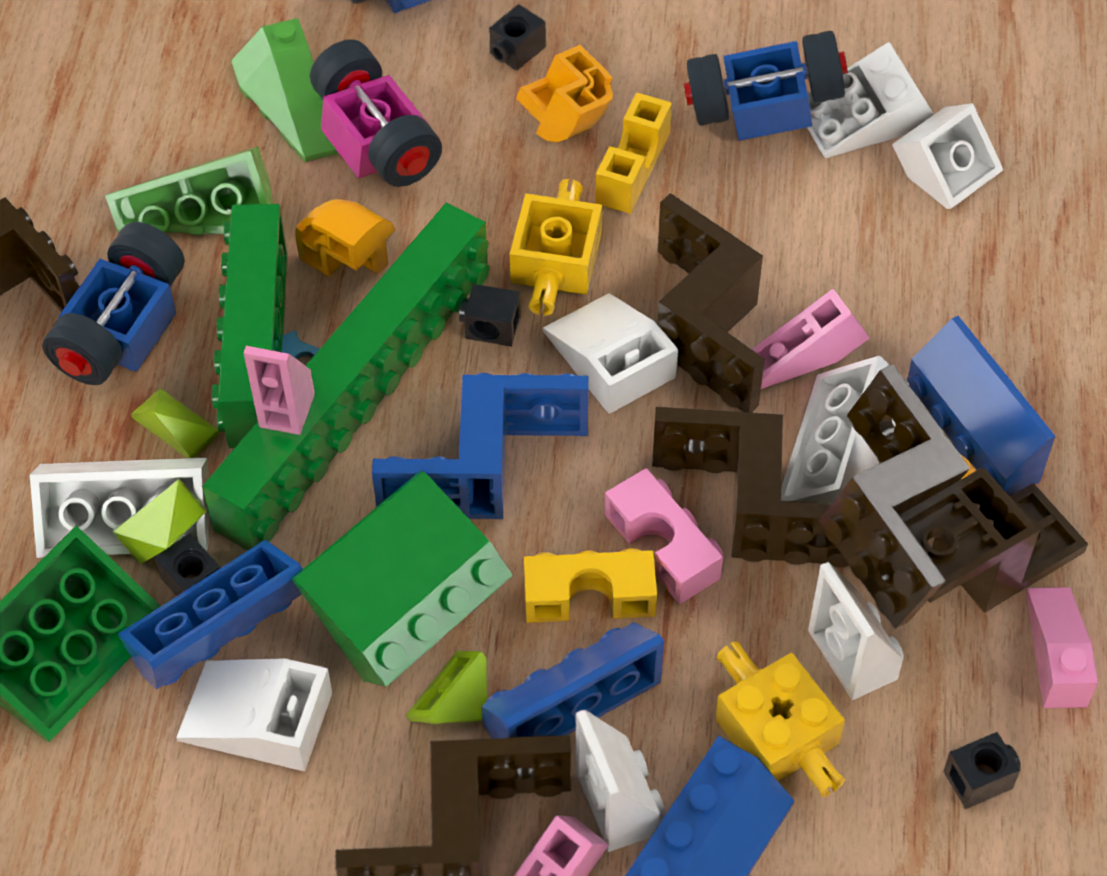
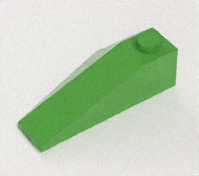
M295 18L262 26L231 60L241 92L247 99L251 98L266 120L270 119L280 130V135L304 162L339 154L321 130L323 100L310 82V71L314 62L299 19Z
M258 146L105 195L118 232L128 223L142 222L154 226L164 233L224 234V221H231L232 205L273 204L270 180Z

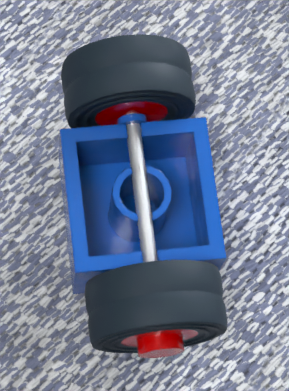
M833 31L803 36L802 44L806 63H801L797 41L724 55L727 79L722 78L717 54L687 60L689 82L684 83L687 105H694L699 126L729 120L726 95H730L738 141L812 127L805 79H809L814 103L840 99L845 94L843 75L848 74L845 52H838Z
M131 222L121 229L109 246L107 252L109 262L103 259L98 260L43 340L42 348L50 362L61 372L76 381L88 385H101L108 379L117 365L137 372L176 315L170 287L182 271L185 258L180 247L173 239L149 224Z

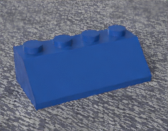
M959 315L952 318L911 359L907 382L939 427L951 439L957 451L976 470L984 467L1005 492L1012 496L1032 483L1037 484L1041 481L1055 435Z
M264 540L126 628L118 635L140 674L157 690L163 685L176 682L183 675L184 671L198 662L214 657L221 647L236 637L249 634L259 622L271 614L287 609L294 599L302 595L291 578L303 568L301 564L267 540Z
M635 622L622 629L618 627L606 632L597 643L586 649L577 648L563 658L562 662L547 670H536L525 679L524 683L509 691L501 690L493 694L486 701V704L482 705L483 727L491 738L569 735L576 731L577 712L586 710L599 718L660 684L664 640L660 634Z
M718 736L625 876H749L794 805V799L757 757Z

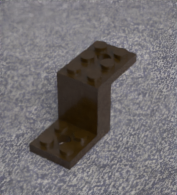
M670 193L660 202L657 252L667 262L676 264L689 274L658 302L657 325L678 349L677 365L688 372L695 382L700 385H706L719 394L727 405L733 408L737 407L743 412L752 413L759 406L765 358L728 332L758 303L763 255Z
M4 197L0 200V296L28 278H31L62 312L80 287L74 278L78 275L74 263L66 254L60 256L56 252L54 243L45 231L37 232L30 216L22 207L16 209Z
M892 364L877 373L846 415L855 431L862 436L877 457L879 465L853 476L820 518L819 523L824 528L828 539L837 546L849 563L852 573L861 580L871 594L879 611L888 618L896 629L908 623L946 581L898 515L961 480L970 467Z
M656 407L652 467H663L673 471L696 469L705 470L710 473L735 472L732 558H743L750 562L777 560L786 561L794 565H801L807 562L823 564L829 562L833 567L842 568L849 566V563L837 546L828 539L824 528L819 523L820 518L831 504L781 501L783 414Z
M984 467L898 515L946 580L928 601L931 603L961 585L984 613L1085 553L1088 546L1085 539L1034 483L1009 496ZM931 538H934L933 545L931 548L927 541Z
M570 735L430 741L431 846L335 850L337 876H482L480 795L507 799L522 793H535L542 797H553L561 794V792H570Z

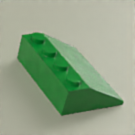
M419 471L291 579L363 681L387 687L513 575L488 538L424 471Z
M77 525L0 600V706L48 743L131 657L118 634L161 607Z

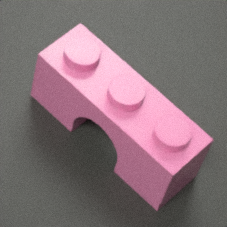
M645 468L605 492V516L629 544L645 535H658L669 542L667 546L655 554V576L679 604H682L721 579L724 556L720 546L714 539H707L699 530L692 513L687 508H680L672 498L669 487L662 479L656 480L650 471Z

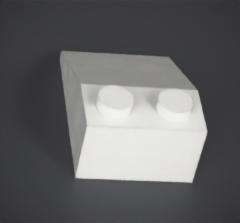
M829 562L820 565L808 632L853 701L898 680L904 655L896 638L893 636L889 637L881 626L880 615L876 607L871 602L866 603L859 590Z
M588 711L577 712L576 775L601 837L609 844L607 851L611 852L651 838L660 824L661 816L665 815V808L657 789L650 791L645 777L648 776V769L641 751L633 752L626 735Z

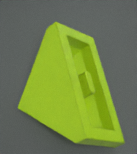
M161 388L131 413L135 421L186 458H195L219 435L217 428Z
M179 478L117 527L113 533L134 558L142 564L169 548L207 510Z
M456 651L405 716L410 722L432 724L483 721L482 705L486 704L487 701L486 656L481 651Z

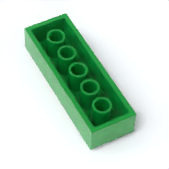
M280 204L232 205L231 221H224L225 245H229V251L222 252L221 256L223 277L227 276L226 284H220L219 303L220 308L224 309V317H217L218 341H222V350H215L214 353L215 374L220 375L219 384L212 385L213 409H218V431L225 432L229 448H235L258 422L244 357L246 346L282 352L288 251Z

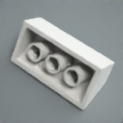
M880 355L817 374L781 487V501L832 504L853 476L879 465L877 457L862 436L855 431L846 415L877 373L889 366Z
M208 458L40 464L30 474L36 557H45L76 525L107 555L131 554L113 531L179 478L207 512L174 543L190 533L207 551L210 515L202 486L209 479Z

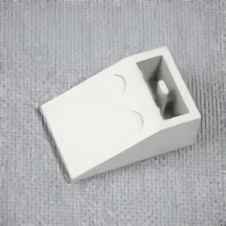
M890 42L848 68V74L843 75L845 88L843 98L814 103L811 92L808 93L813 126L807 128L825 158L901 137L934 115Z
M610 293L543 327L544 334L576 374L588 376V389L608 414L676 378L678 357L676 346L655 321Z
M285 658L206 661L176 739L179 742L305 772L332 696L328 668Z

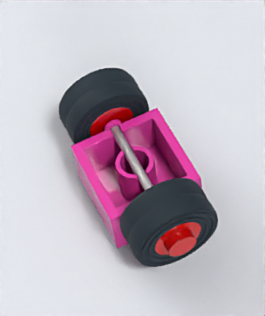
M343 40L331 45L318 56L310 71V82L323 100L321 130L358 179L378 172L388 184L395 187H403L425 177L436 166L441 157L442 143L440 138L390 75L382 77L380 63L366 45L358 40Z

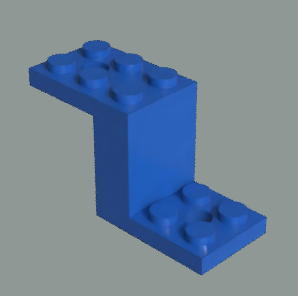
M489 373L462 375L459 459H447L444 457L405 459L399 456L373 459L372 479L376 507L419 471H424L469 519H504L506 435L588 436V376L570 373L561 375H533L530 373L518 375H492Z

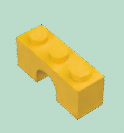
M636 92L623 118V130L618 148L609 146L596 172L595 204H601L602 206L628 214L632 213L670 135L672 102Z
M629 548L620 552L607 553L586 550L577 554L555 555L544 552L535 556H523L527 623L570 621V602L576 594L585 590H596L608 597L612 605L613 619L656 617L657 588L653 550L641 551Z

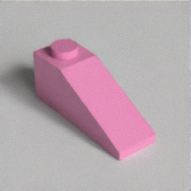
M834 289L752 349L765 358L761 389L837 363L870 339Z
M246 346L244 357L259 427L300 435L315 395L311 370L290 354Z
M1027 588L1026 598L1043 708L1088 707L1098 685L1092 643L1071 588Z
M557 815L514 876H588L609 844L575 817Z

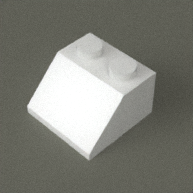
M973 103L944 107L892 144L907 177L946 209L953 208L1004 170Z

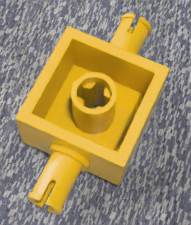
M569 179L562 180L558 186L557 198L527 193L524 196L510 250V282L534 287L532 298L529 302V309L536 315H540L542 303L545 304L543 316L553 313L558 290L588 295L602 235V205L581 202L580 196L583 192V186L576 180L572 181L570 192L567 191Z
M739 641L730 643V646L733 648L732 652L727 645L723 647L717 654L716 659L723 665L737 685L718 695L715 720L732 743L757 757L777 781L801 768L817 788L821 797L830 795L829 788L833 792L837 791L844 784L845 778L837 771L824 753L840 744L845 719L791 652L764 669H759L742 648Z

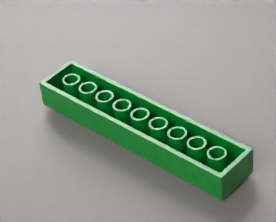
M447 202L434 215L306 364V367L311 370L315 395L301 434L297 435L260 428L257 422L203 484L202 488L212 527L216 533L247 551L264 540L270 542L278 530L279 523L289 512H294L300 506L304 493L313 482L317 483L324 477L332 459L338 452L343 453L348 448L356 430L362 423L367 424L372 419L380 401L385 395L389 396L395 391L404 372L409 367H414L419 362L423 349L431 340H436L442 334L447 320L454 312L458 313L460 311L463 298H468L473 284L482 285L485 282L490 271L487 257L489 242L486 236L485 221Z

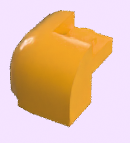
M581 45L556 54L546 77L521 87L515 99L540 122L536 134L546 141L558 143L591 129L606 114L613 99L611 88L613 78Z
M346 199L326 201L313 209L296 226L295 238L298 257L301 261L328 277L342 263L356 271L363 265L380 274L389 265L386 240L395 231V227L391 221L356 202Z

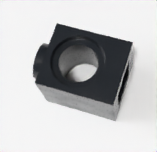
M520 4L516 5L489 27L490 54L497 61L507 64L516 71L519 70L546 47V21Z
M473 284L469 299L463 298L459 311V322L465 323L466 339L512 347L521 317L520 291Z
M190 533L155 557L161 579L176 596L220 569L216 561ZM200 573L194 578H186L190 574Z
M995 732L950 751L943 772L964 808L968 809L1012 790L1021 769L1020 760L1014 748L1009 744L1005 745L999 733ZM976 765H988L995 773H984Z

